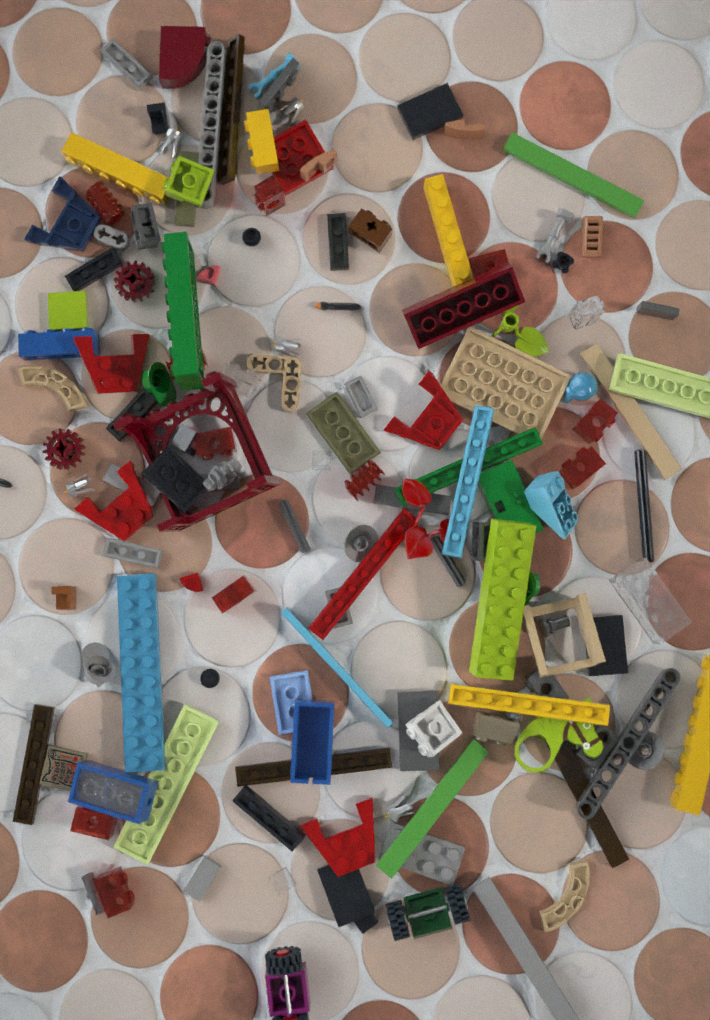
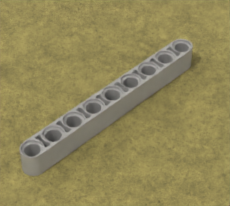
M218 41L210 43L207 52L198 164L215 170L206 194L210 197L204 200L202 204L204 209L212 208L216 201L226 71L225 48ZM211 106H217L215 109H209ZM209 124H215L213 127H208ZM209 141L214 142L212 145H206ZM208 159L213 160L211 163H205Z
M487 877L473 887L475 893L554 1019L580 1020L491 878Z

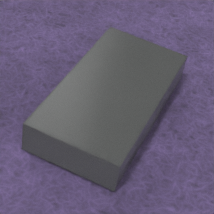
M642 301L637 306L636 313L674 320L679 315L680 309Z

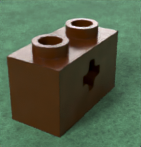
M362 208L349 225V233L378 253L381 252L392 236L393 229L388 222L380 221L373 212L365 211Z

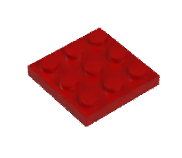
M306 119L274 137L279 171L272 172L285 196L324 175L318 169L307 182L300 175V169L306 163L325 153ZM332 165L326 173L333 170L334 166Z

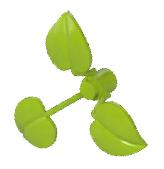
M518 306L501 313L504 318L501 320L500 327L491 337L494 338L502 330L505 332L515 330V334L518 337L515 342L516 349L532 357L549 352L545 338L537 329L524 327L519 334V326H517L519 318L513 313Z

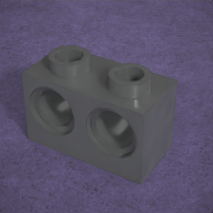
M152 203L133 205L130 216L138 249L157 247L161 239Z
M473 522L472 561H485L491 522Z
M593 724L596 734L599 732H604L605 734L602 740V753L596 758H589L585 756L581 746L575 745L573 752L596 770L620 739L605 726Z

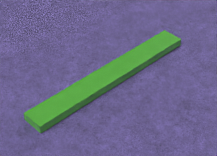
M513 132L503 148L504 152L632 218L637 216L644 202L643 199Z
M474 739L468 744L377 862L376 866L389 878L392 879L489 753L488 750Z

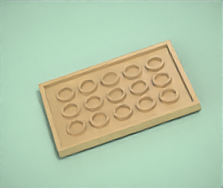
M468 327L442 380L441 387L453 404L471 413H474L475 405L494 408L492 423L515 434H520L536 427L542 439L571 375L473 327Z

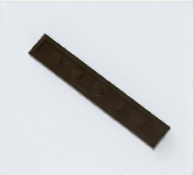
M34 704L13 822L34 824L41 787L39 783L46 759L55 711L53 706Z

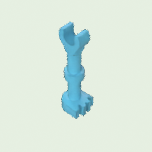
M288 53L285 56V62L277 69H272L265 79L249 85L250 92L255 89L258 90L255 93L256 99L262 97L265 88L278 78L292 58L295 59L291 53Z

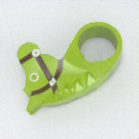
M591 697L587 698V699H586L585 701H583V702H589V703H590V702H591ZM538 717L519 736L515 745V757L522 769L529 773L537 774L550 768L564 741H569L575 746H581L584 754L589 758H596L602 753L603 743L596 734L593 724ZM539 736L540 739L546 740L551 756L544 766L532 768L522 762L519 757V749L525 740Z

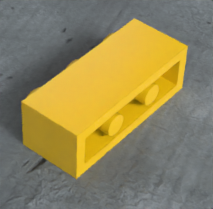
M269 109L247 112V120L244 121L246 132L250 133L247 143L249 150H253V156H250L252 168H256L257 175L279 171Z

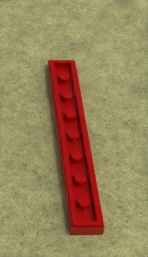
M405 508L401 510L309 625L308 629L320 639H325L404 540L406 531L415 523V516Z

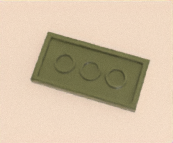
M337 392L306 413L350 475L381 454Z

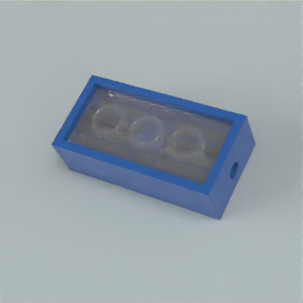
M90 760L79 762L76 766L68 802L140 824L149 820L158 781L130 772L125 773L123 770Z

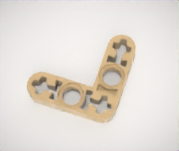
M260 354L249 356L246 363L251 372L283 375L282 408L289 413L296 411L299 406L302 370L300 360L287 356ZM254 359H257L258 363H264L263 360L266 359V369H263V365H257L256 368H253V365L250 363L254 362ZM272 360H276L280 365L278 369L272 370L269 368V363ZM292 362H295L296 366H298V368L294 369V375H298V377L287 376V374L291 375V369L288 365H291ZM289 380H294L297 386L295 389L289 390L286 387V383ZM285 393H296V396L292 395V401L295 405H292L291 408H288L285 402L289 401V395H285Z

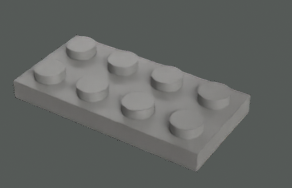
M390 821L378 860L381 859L406 825ZM427 833L401 868L453 886L465 846Z

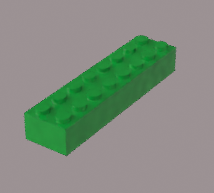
M187 231L164 234V242H161L163 254H165V259L162 260L163 268L167 273V276H164L165 288H168L165 300L167 306L169 305V311L166 312L167 321L171 326V329H168V337L172 341V347H169L170 358L173 359V365H170L171 375L175 377L176 385L179 384L182 391L203 389L204 386L201 380L204 379L194 250Z

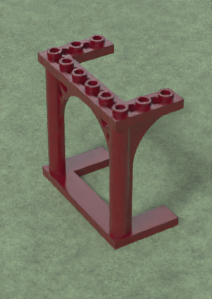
M213 371L208 373L206 378L201 380L204 388L200 389V392L196 394L190 393L184 396V400L178 403L177 401L171 402L163 410L152 411L147 418H141L128 413L118 417L119 420L113 423L116 430L126 432L131 436L150 465L161 454L160 452L167 448L173 431L184 420L196 415L216 416L225 421L235 432L255 479L246 483L248 489L192 515H189L188 510L183 514L162 494L171 518L157 524L159 532L182 531L281 485L278 477H273L235 390L238 387L236 381L220 372ZM215 398H219V409L217 411H212V401ZM206 403V409L201 410L200 405L204 406ZM226 406L227 409L225 411L228 413V415L223 416L222 412L224 411ZM170 419H172V420H173V424H172V425L168 426L166 423H164V422H171ZM163 426L166 429V435L158 436L155 433V428ZM155 440L162 441L163 445L159 447V442L156 443Z

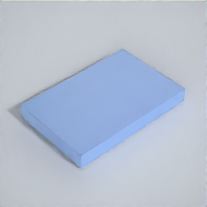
M308 670L270 676L279 735L293 733L295 700H313Z

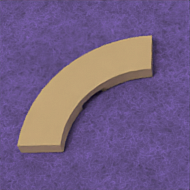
M42 366L18 368L22 386H43L54 390L65 401L69 412L89 407L80 388L61 372Z
M588 859L568 863L569 879L564 893L553 905L539 911L545 933L567 923V920L581 908L590 884Z

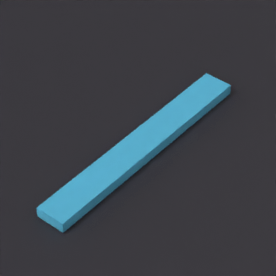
M475 405L442 555L462 559L494 408Z
M286 607L281 614L386 727H389L393 723L392 719L290 609Z

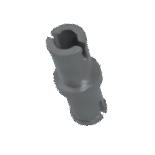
M90 872L82 876L81 880L88 893L86 895L87 899L91 900L95 914L99 915L107 911L108 908L101 894L103 891L98 887L93 875L94 873Z

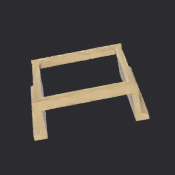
M586 593L578 594L573 599L540 606H524L523 616L540 678L588 668L606 662ZM575 609L589 659L547 668L533 617Z

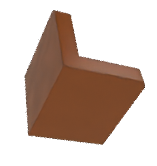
M76 586L52 587L51 594H56L57 610L76 609Z

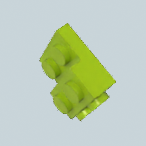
M178 155L177 160L171 164L170 172L172 173L170 178H166L163 189H165V194L183 203L187 201L202 207L215 170Z

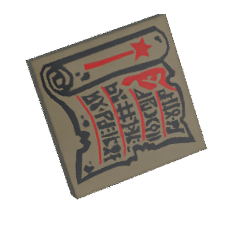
M49 745L39 785L70 792L77 763L87 761L88 753Z

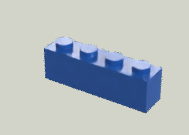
M88 327L81 328L79 331L66 328L60 332L47 329L41 333L28 330L18 334L19 357L25 361L81 358L78 348L73 341V337L92 336L94 356H100L99 334L93 328Z

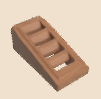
M603 216L583 217L581 221L582 257H601ZM587 240H596V242H587ZM587 247H596V250H587Z

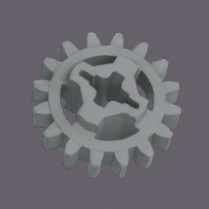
M232 459L230 462L223 461L211 469L203 485L209 492L215 488L221 490L234 481L242 465L237 459Z

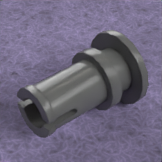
M567 615L552 620L548 618L546 621L539 619V627L545 638L549 636V632L553 634L556 630L570 627L571 625Z

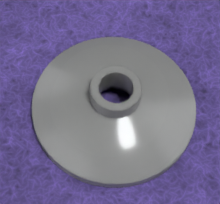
M358 525L352 528L344 541V551L347 557L352 561L361 562L379 539L377 532L368 525Z
M648 731L629 760V763L641 770H649L656 767L664 756V745L661 739L653 732ZM629 737L625 742L626 748H630L632 745V740ZM644 749H649V753L647 755H643L642 752Z

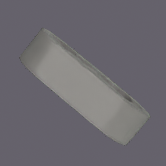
M99 225L94 230L95 238L103 245L120 251L126 250L130 245L129 238L122 231L106 225ZM104 231H105V232L107 233V235L110 236V237L103 236V237L101 238V236H100L99 234H100V233H104ZM123 237V240L125 242L118 244V242L114 240V238L121 240V238Z

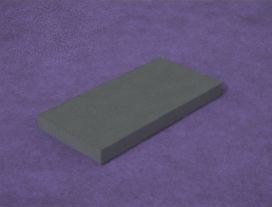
M436 691L397 692L400 771L439 770V752L432 757L423 756L418 750L419 744L416 739H411L406 732L408 728L405 725L437 701Z

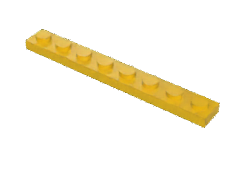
M455 684L450 686L448 701L450 705L608 726L610 705Z

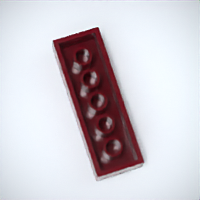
M505 263L403 309L402 312L418 349H421L525 303V299L513 267L509 263Z

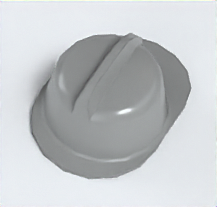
M95 642L84 647L82 660L86 679L97 687L112 681L117 672L110 650L105 645Z

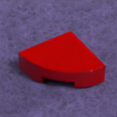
M199 573L179 578L181 584L188 590L194 592L203 591Z

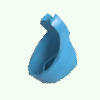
M580 372L571 377L563 393L567 395L564 398V403H568L572 399L586 401L593 397L598 387L595 377L587 372Z

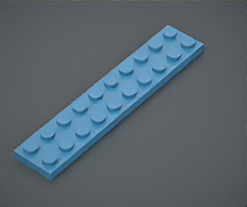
M157 574L117 576L125 773L165 770Z

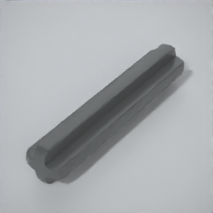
M281 501L279 506L301 553L310 551L311 548L289 501Z
M438 535L432 537L433 548L456 586L461 587L466 584V580L453 558L442 555L444 543Z

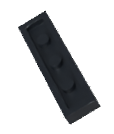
M246 784L232 800L290 851L293 852L304 839L305 834Z

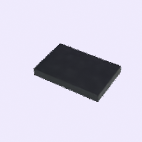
M448 83L397 105V109L412 140L444 127L446 122L463 118V113Z
M170 446L141 473L183 514L207 491L203 485L205 479Z
M623 615L593 617L606 662L588 667V676L628 673ZM586 649V657H587V659H589V656H588V653H587V649Z
M329 864L317 869L338 928L375 913L360 869L339 877Z

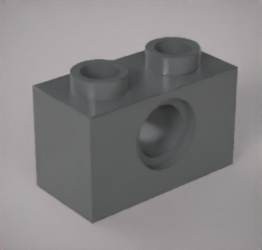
M538 668L525 676L527 680L525 685L531 693L535 691L537 696L559 699L570 698L554 675L540 678ZM544 683L549 684V691L547 693L541 692V686Z

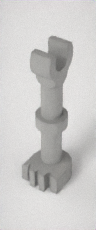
M558 209L556 213L558 220L553 230H550L549 238L543 250L537 253L536 260L541 255H544L546 257L544 264L549 263L551 259L550 251L555 241L559 239V233L564 223L570 224L574 218V213L565 209Z

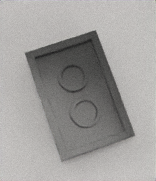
M291 59L259 101L257 111L269 109L270 114L274 109L273 105L276 100L279 102L283 98L287 86L291 87L299 72L297 70L299 64L297 60Z

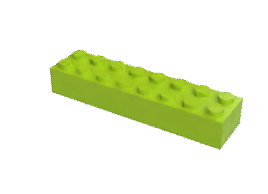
M491 518L469 672L476 678L512 681L514 679L536 525L531 523Z

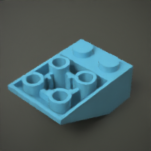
M558 471L537 475L524 491L531 509L562 539H566L577 524L578 515L573 510L571 497L567 494L564 487V480L560 477Z

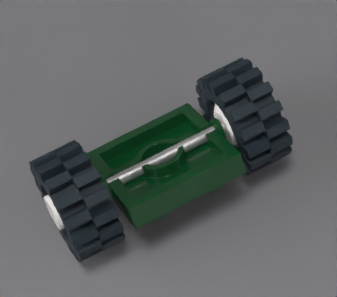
M457 884L445 888L448 898L447 903L445 902L442 887L404 897L407 910L406 916L401 900L387 903L388 921L394 941L410 937L407 922H410L414 939L453 929L448 913L450 910L455 925L470 921L461 885Z

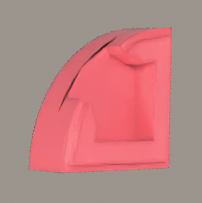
M210 266L201 271L196 279L197 281L215 286L221 268L220 266Z

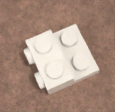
M440 700L405 724L408 728L406 730L408 736L411 739H416L419 744V752L423 756L427 755V757L435 756L462 734V731Z

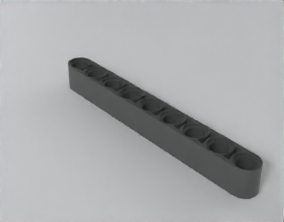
M668 668L659 673L618 737L620 740L605 757L578 799L575 811L581 818L590 819L595 815L677 687L681 678L680 673L676 669ZM667 672H670L674 677L671 683L665 678ZM657 688L663 691V697L661 699H658L655 696V690ZM647 704L653 708L651 715H647L644 711ZM636 721L642 723L643 728L640 732L634 729ZM626 737L632 740L630 748H626L623 745ZM618 753L622 761L620 764L615 765L612 758ZM605 770L611 773L609 781L602 779V773ZM594 787L600 789V796L597 798H593L591 795V790ZM583 804H588L590 807V811L586 815L580 812Z

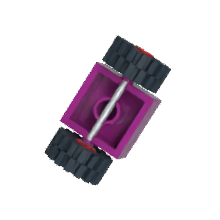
M284 946V948L277 947V949L268 951L265 954V981L269 1017H273L272 1020H309L308 1012H310L311 999L306 962H302L301 949L294 946Z

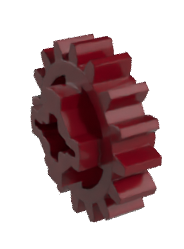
M137 260L134 261L133 265L128 261L127 267L121 265L122 271L115 272L119 277L114 278L115 283H118L114 286L116 290H119L118 294L121 297L124 296L126 301L131 298L133 303L138 298L143 302L144 296L150 298L148 292L154 293L151 286L156 285V282L152 280L155 278V275L151 273V268L146 267L143 262L139 265ZM140 271L143 272L147 278L141 276ZM124 286L129 287L130 292L126 291Z
M60 428L59 433L52 431L53 437L47 436L46 438L49 442L43 443L47 449L43 450L42 453L48 454L45 460L51 461L50 466L52 467L57 465L59 470H62L63 467L65 470H69V465L76 468L75 462L81 463L80 456H85L82 449H85L86 446L80 444L83 442V438H77L79 434L76 432L72 433L70 429H67L65 432ZM67 437L71 438L75 444L69 443ZM64 446H66L67 449L64 450V453L61 452V450L64 449ZM54 455H58V456H59V459L61 460V462L58 461V460L54 457Z

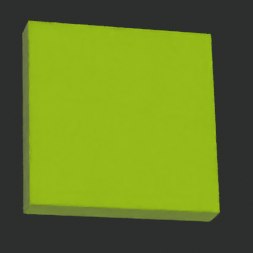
M87 292L48 293L49 329L62 331V329L66 328L81 330V328L88 327Z

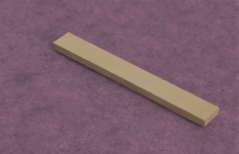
M596 343L582 352L580 356L642 448L646 451V454L662 478L666 480L680 471L681 467L633 397L609 391L614 367L599 345Z

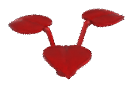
M403 479L402 492L405 500L414 507H421L414 525L405 534L408 560L425 558L430 556L434 549L429 537L441 533V539L445 542L450 519L441 521V529H437L427 534L425 528L417 527L425 509L424 504L431 502V495L425 485L419 481Z

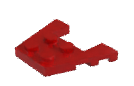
M149 334L131 335L133 354L94 356L92 336L73 337V341L88 370L97 394L138 391L150 337Z
M429 370L418 385L433 395V399L411 427L394 415L384 431L440 450L461 424L463 418L433 373Z
M128 461L117 471L129 488L105 509L100 511L90 497L85 498L74 508L77 512L123 541L129 539L154 517L132 461Z
M373 798L356 803L362 821L361 825L324 838L318 818L300 825L338 877L375 863Z

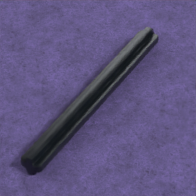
M639 449L634 452L642 556L644 563H652L655 560L646 451Z

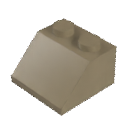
M476 710L471 733L476 736L475 739L487 742V739L495 740L497 745L506 746V743H513L520 723L513 718Z

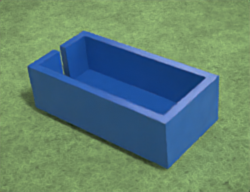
M295 700L290 783L308 784L309 776H313L312 784L330 785L335 701Z

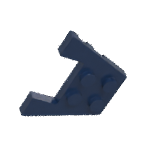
M59 176L51 191L67 200L66 205L50 233L32 225L24 240L33 244L85 251L95 228L102 219Z

